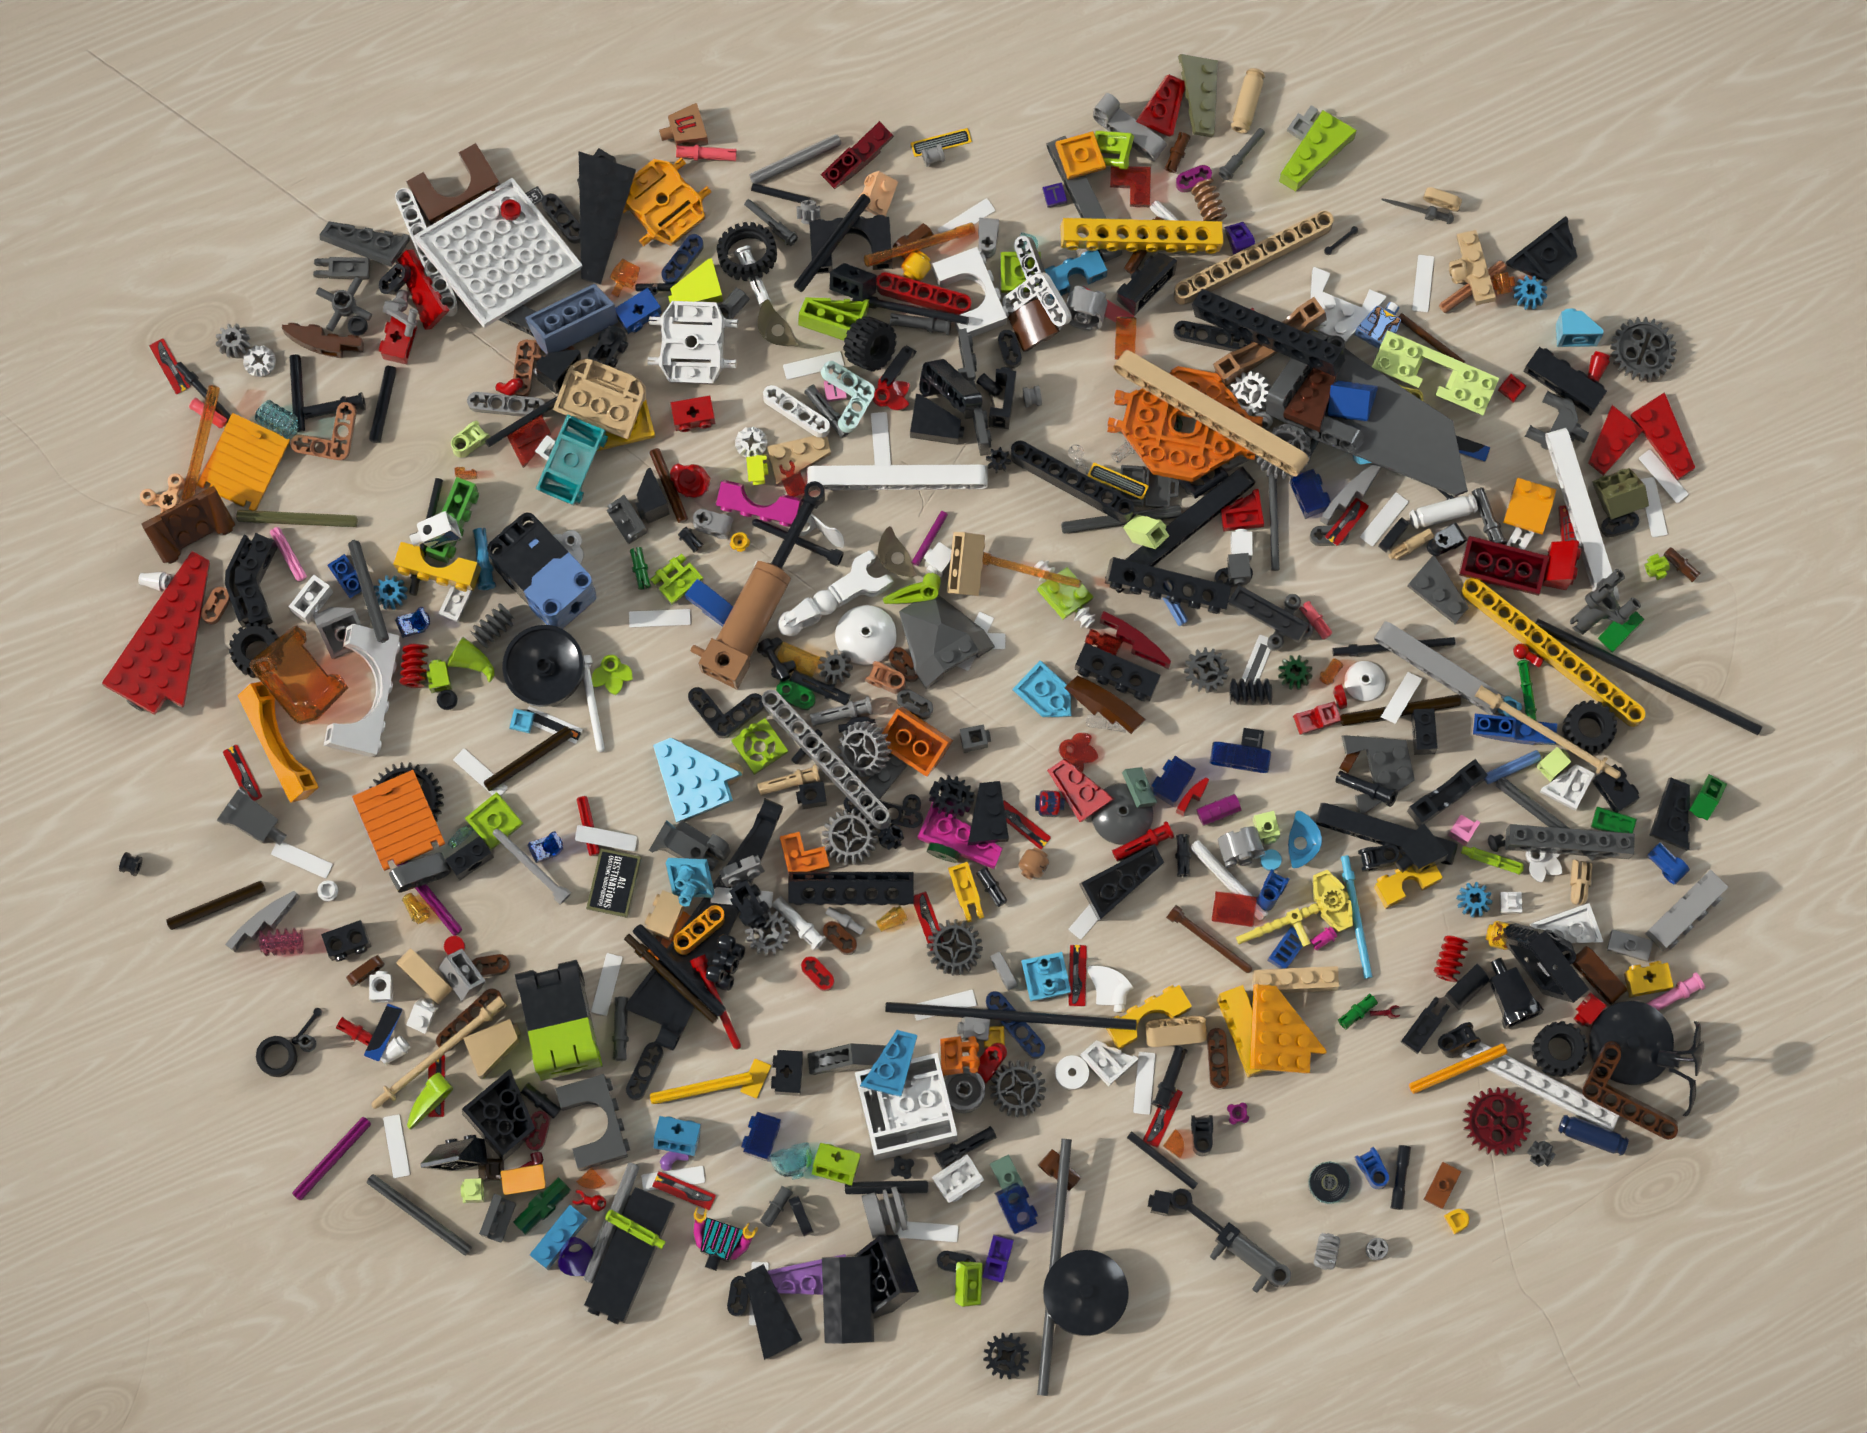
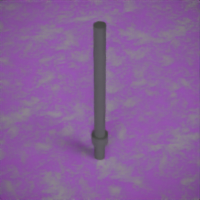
M1274 473L1269 476L1267 474V477H1269L1271 570L1279 571L1277 479H1275Z

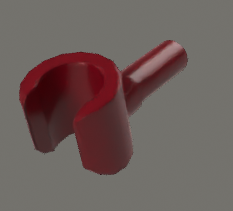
M1393 1005L1387 1010L1370 1011V1016H1388L1390 1019H1396L1400 1015H1393L1391 1011L1400 1007Z
M542 1152L531 1153V1161L521 1167L542 1164L544 1161Z

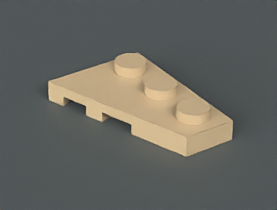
M810 436L767 446L776 486L831 454L827 436L823 438Z

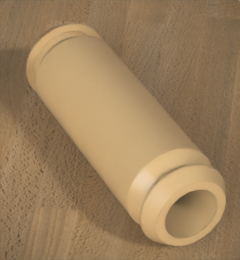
M1257 68L1248 69L1246 71L1247 75L1243 80L1232 119L1233 123H1231L1232 129L1238 133H1247L1253 121L1264 82L1263 79L1265 78L1264 72Z

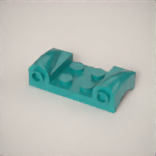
M567 414L536 486V490L573 506L576 503L580 504L584 496L582 485L595 454L600 446L604 448L608 436L605 435L606 431Z

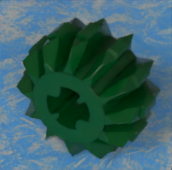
M1290 655L1289 661L1283 659L1282 664L1284 666L1278 667V670L1282 672L1278 675V678L1284 679L1282 682L1283 686L1289 683L1290 690L1293 689L1294 685H1296L1298 690L1301 689V684L1307 686L1308 680L1312 679L1313 676L1309 673L1313 669L1312 666H1306L1309 661L1306 659L1301 662L1302 657L1300 655L1297 657V660L1294 659L1293 655ZM1293 669L1299 672L1298 676H1295V673H1291Z

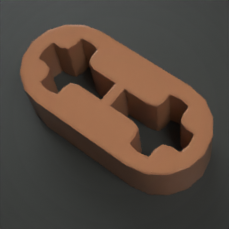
M215 588L205 603L201 616L207 624L213 625L218 623L229 605L230 597L226 588ZM222 593H224V596L226 598L224 600L220 599L219 603L217 604V594L221 595ZM214 607H216L214 610L216 616L208 619L207 612H212Z

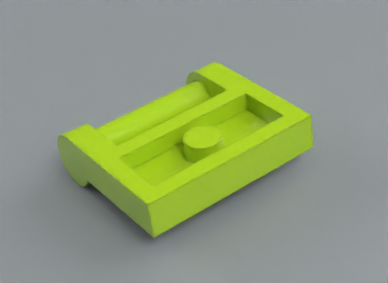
M1096 131L1095 137L1101 153L1120 154L1119 159L1103 158L1106 166L1127 169L1129 167V155L1134 135L1132 133Z

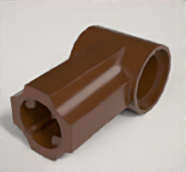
M923 223L909 235L900 237L893 244V248L905 260L911 252H918L919 249L934 238V234Z
M1051 1149L1038 1164L1048 1176L1054 1177L1056 1180H1058L1060 1155ZM1070 1167L1067 1187L1068 1191H1070L1081 1179V1177Z

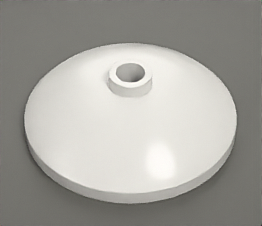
M870 605L857 606L847 611L840 618L835 632L839 651L841 653L845 652V658L850 657L852 663L864 666L872 665L874 661L881 662L886 659L890 651L895 647L897 638L896 627L892 618L882 609ZM868 629L870 632L864 635L862 630Z

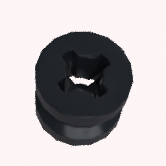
M125 852L120 861L119 871L123 873L130 872L132 876L136 877L141 869L143 858L141 856L134 857L131 853Z

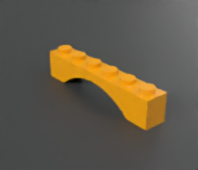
M267 682L251 683L237 696L290 803L307 799L319 788L310 769L298 762L286 747L276 721L275 698Z

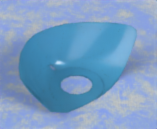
M1296 811L1289 835L1288 850L1292 868H1299L1311 861L1319 852L1322 844V836L1317 824L1302 811ZM1297 837L1305 838L1307 841L1306 848L1302 850L1297 849L1294 846V840Z

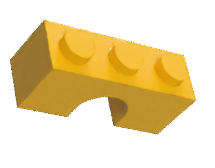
M1436 865L1418 874L1412 867L1403 873L1396 869V874L1390 877L1386 874L1378 878V883L1375 884L1374 889L1383 906L1387 909L1405 899L1406 895L1402 889L1404 881H1416L1423 891L1441 882L1443 877Z

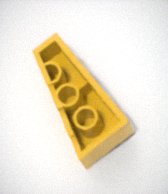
M1241 985L1220 993L1217 1002L1247 1078L1267 1071L1250 1069L1253 1011L1250 1005V998L1244 986Z

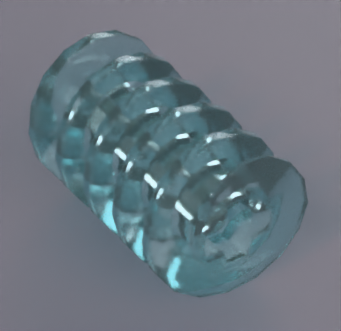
M271 400L265 401L255 413V420L277 432V434L285 439L293 438L298 432L297 416Z

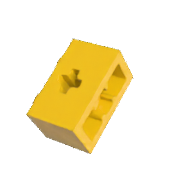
M1661 961L1651 962L1647 967H1641L1640 964L1633 965L1624 973L1629 998L1669 991L1674 987L1668 963L1662 964ZM1646 975L1648 977H1652V980L1650 982L1647 979L1644 980V977Z

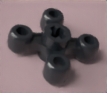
M722 934L717 942V947L721 951L715 953L712 965L706 971V978L709 981L716 982L717 988L729 991L734 984V977L730 974H734L737 971L739 960H742L745 955V947L736 943L734 937Z

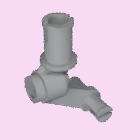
M401 289L397 291L396 298L393 301H385L383 312L406 325L404 335L412 337L414 327L417 326L416 317L418 310L411 308L409 316L403 313L408 307L409 293Z

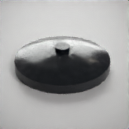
M536 625L520 632L508 645L502 662L504 680L510 691L521 701L538 707L553 706L569 698L580 685L585 669L584 655L578 642L567 631L552 625Z
M1623 1001L1607 1007L1595 1019L1589 1033V1051L1594 1063L1605 1043L1614 1041L1620 1045L1621 1058L1610 1080L1625 1085L1644 1084L1658 1077L1666 1069L1665 1067L1657 1066L1659 1051L1672 1052L1674 1049L1673 1033L1666 1018L1656 1008L1638 1001ZM1614 1048L1606 1050V1054L1610 1057L1618 1054ZM1603 1066L1598 1067V1070L1603 1075L1607 1074V1068Z
M1078 1250L1064 1255L1054 1263L1044 1281L1043 1300L1050 1318L1061 1329L1073 1335L1094 1336L1106 1332L1120 1320L1128 1303V1283L1122 1269L1113 1259L1098 1251Z

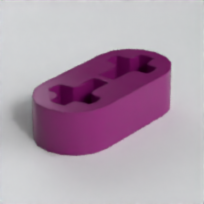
M1200 165L1182 172L1176 178V188L1180 192H1189L1197 183L1206 180L1202 176L1198 177L1201 171L1204 174L1207 173L1206 179H1211L1212 170L1206 165ZM1182 179L1189 181L1188 186L1181 184Z

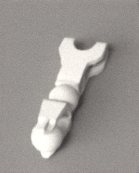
M869 550L856 557L853 561L851 572L829 586L828 590L818 591L813 598L807 597L791 611L782 613L777 621L778 629L782 635H797L802 629L819 622L822 615L833 613L836 607L839 608L860 595L869 597L879 596L888 590L894 581L889 575L874 578L867 573V569L876 560L874 551Z

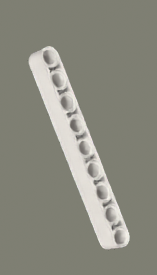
M1566 428L1546 433L1545 438L1594 592L1597 588V583L1603 578L1606 579L1612 573V569L1569 432ZM1616 585L1613 593L1617 601L1619 600V592Z
M986 465L810 466L807 468V484L811 481L820 482L824 490L985 489L988 487V467Z

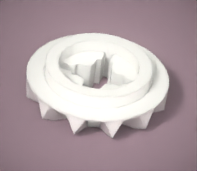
M255 345L253 348L248 349L247 353L243 356V365L246 371L253 376H265L275 367V355L271 349L264 345ZM254 356L259 358L263 356L264 366L260 363L254 364L256 362Z
M754 426L745 427L742 431L738 432L735 446L743 457L762 455L767 448V437L762 430ZM753 435L754 441L757 443H754L751 449H749L748 443L745 441L750 440V437Z

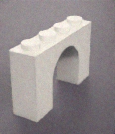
M977 247L932 263V271L939 287H944L960 280H972L983 288L985 292L983 303L978 308L961 314V316L969 317L968 325L955 323L957 331L958 329L967 328V334H971L972 337L1006 325L1007 317H1009L1006 306H1002L999 300L1002 298L998 287L994 288L992 281H994L992 272L985 267L987 263L983 252L980 253Z

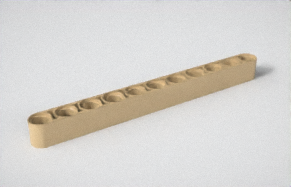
M1125 350L1113 366L1114 370L1122 377L1292 476H1298L1309 461L1308 455L1300 449L1129 350Z

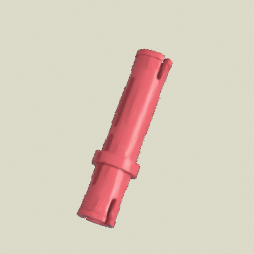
M677 145L676 158H691L695 161H698V159L736 161L737 149Z

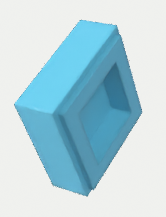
M514 708L509 729L530 734L535 713Z

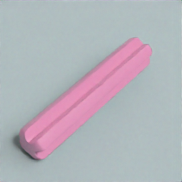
M275 527L270 530L271 536L298 582L304 580L307 575L281 529Z

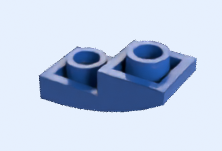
M345 554L327 565L349 598L362 591L356 570Z

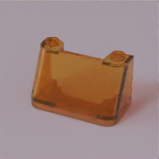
M296 625L258 654L249 663V666L295 722L304 724L318 720L348 689V686L340 675H327L303 644L307 641L306 633Z

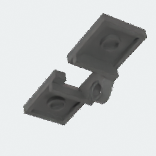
M967 328L958 329V344L963 368L958 369V372L976 388L974 380H976L977 361L976 355L973 353L972 335L967 334ZM981 406L978 409L964 411L965 419L973 418L980 456L988 455V448H991L992 439L990 429L986 430L988 428L986 410L982 411Z

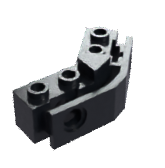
M255 533L252 541L247 535H243L225 571V586L242 628L246 627L245 623L250 622L251 626H254V623H259L261 626L262 624L268 625L273 623L260 583L278 546L274 540ZM234 577H235V585L237 586L238 592H239V594H240L239 596H235L234 591H233V589H234ZM242 602H244L248 611V613H246L247 615L244 614L243 608L241 606Z

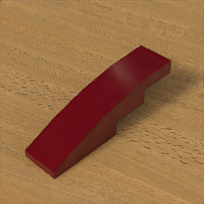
M1103 611L1100 624L1117 630L1115 638L1132 645L1131 654L1169 669L1171 660L1154 642L1125 621Z

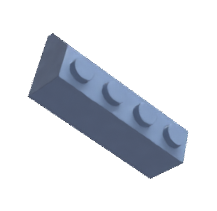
M596 284L525 317L539 347L546 354L561 351L608 328V326L618 323L615 304Z

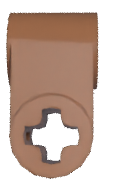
M873 662L872 665L874 667L869 677H866V682L894 694H898L901 690L905 689L906 682L901 672L891 669L880 662ZM894 679L902 681L899 686H893L891 682Z

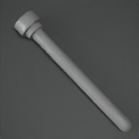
M499 829L493 831V835L553 892L552 895L557 903L561 905L570 896L571 892L566 887H559Z

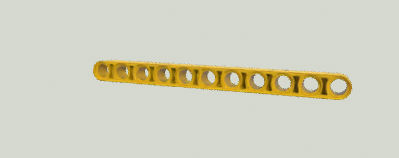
M1468 578L1465 581L1461 593L1467 601L1521 643L1526 644L1530 650L1545 659L1544 661L1597 702H1602V706H1608L1610 708L1609 711L1613 712L1625 724L1635 727L1643 721L1645 710L1640 704L1483 582L1474 578ZM1472 585L1477 591L1471 593L1467 590V586ZM1489 598L1492 600L1493 604L1486 605L1483 602V599ZM1499 611H1506L1509 614V617H1501ZM1522 623L1525 626V630H1518L1515 624ZM1532 636L1540 637L1541 643H1535L1532 640ZM1548 649H1555L1558 655H1550ZM1565 661H1570V662H1572L1573 665H1574V668H1572V669L1567 668V667L1565 666L1564 662H1565ZM1581 674L1589 675L1590 681L1582 680ZM1597 687H1604L1607 691L1606 694L1599 693ZM1614 699H1619V700H1621L1622 703H1623V706H1622V707H1617V706L1614 704L1613 700H1614ZM1630 712H1636L1639 715V719H1632Z

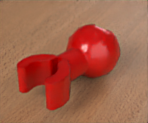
M1517 644L1513 648L1516 658H1525L1537 667H1540L1545 660L1531 653L1526 644Z
M580 1190L575 1191L577 1194H581L584 1200H573V1204L577 1206L583 1204L590 1205L591 1209L597 1212L602 1211L606 1207V1200L603 1196L595 1195L589 1197Z

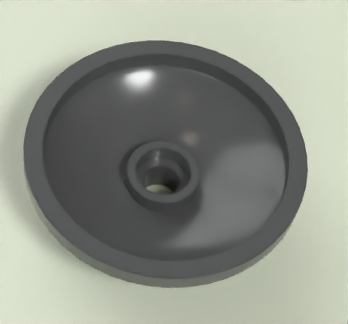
M1114 784L1103 789L1115 800L1091 816L1097 833L1106 841L1118 845H1124L1147 834L1146 832L1150 829L1153 821V807L1137 808L1127 784ZM1125 808L1127 813L1121 814L1119 809Z

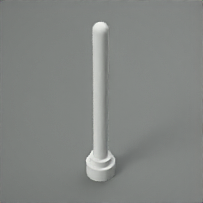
M584 655L585 669L583 680L597 751L603 752L605 747L590 673L593 661L591 655Z

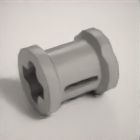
M941 144L929 150H921L926 167L940 160L942 162L945 161Z

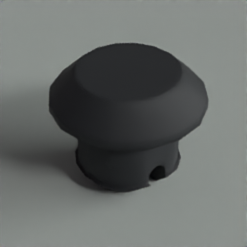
M1489 835L1488 844L1491 850L1498 852L1500 847L1505 846V840H1502L1504 838L1503 835Z

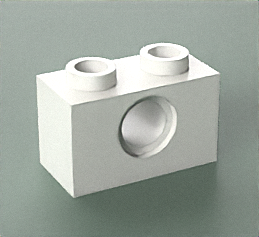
M313 575L289 605V608L293 614L309 624L314 618L313 615L318 613L333 594V591L328 584Z

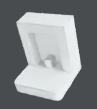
M421 997L413 1006L407 1026L425 1034L428 1032L433 1016L440 1006L429 998Z

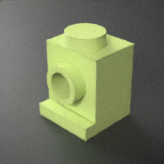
M481 1178L464 1179L461 1185L463 1203L484 1202V1181Z

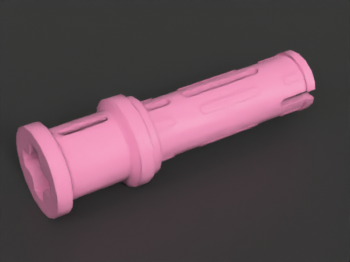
M1695 972L1691 978L1683 982H1677L1676 987L1646 1004L1659 1011L1681 998H1689L1690 994L1699 989L1704 990L1705 985L1701 977Z

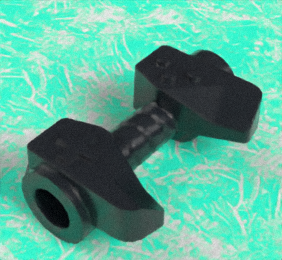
M779 637L772 640L766 638L758 643L757 652L762 654L763 657L769 658L773 665L771 669L772 677L780 682H784L791 677L789 673L797 668L795 661L781 663L775 655V651L783 641Z

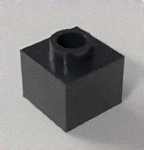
M1155 1190L1154 1195L1150 1194L1147 1206L1151 1207L1150 1213L1167 1216L1172 1193Z

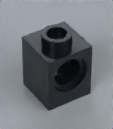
M823 781L799 785L800 791L796 792L797 803H802L803 809L827 806ZM810 791L817 794L813 800H808L805 797Z

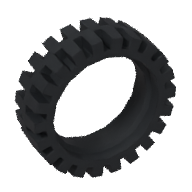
M743 222L741 227L739 223L735 224V229L729 227L728 233L724 231L722 238L720 237L718 240L717 255L720 266L729 277L732 278L734 276L735 280H740V277H742L743 281H747L748 277H750L751 281H753L756 275L761 278L763 277V272L765 274L770 272L769 268L772 269L774 262L777 260V247L774 237L769 232V229L763 228L761 224H758L757 227L754 222H751L750 226H748L747 222ZM746 238L757 239L766 245V253L755 263L741 265L732 262L728 258V250L739 240Z

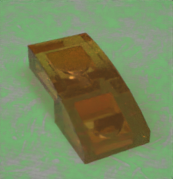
M1116 317L1115 359L1118 360L1125 350L1135 353V317Z

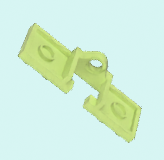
M1387 330L1371 366L1372 368L1419 388L1423 378L1416 375L1423 359L1438 363L1451 369L1452 373L1446 387L1439 386L1435 396L1482 416L1484 415L1498 383V377Z

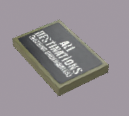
M600 848L586 909L627 918L641 857Z

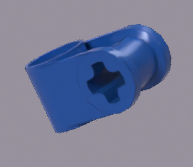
M1271 869L1257 898V904L1265 911L1271 910L1279 896L1282 895L1290 878H1284L1274 873V870Z
M1372 1147L1369 1152L1361 1156H1355V1161L1362 1173H1364L1370 1186L1378 1190L1383 1189L1389 1181V1174L1376 1149ZM1381 1174L1384 1177V1182L1376 1183L1373 1176Z

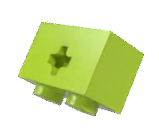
M820 1143L813 1163L812 1175L852 1186L861 1154L852 1150L835 1147L832 1144Z

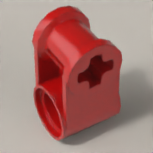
M1001 1043L992 1044L979 1057L980 1065L977 1073L986 1084L1007 1056V1049ZM995 1050L998 1051L997 1057L993 1056Z

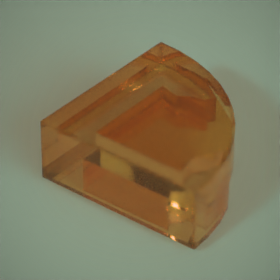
M464 467L455 468V476L464 480L478 479L477 471L474 469L465 471Z
M1175 1129L1163 1147L1179 1159L1184 1151V1141L1181 1134Z
M590 1168L576 1181L586 1189H598L606 1184L593 1168Z

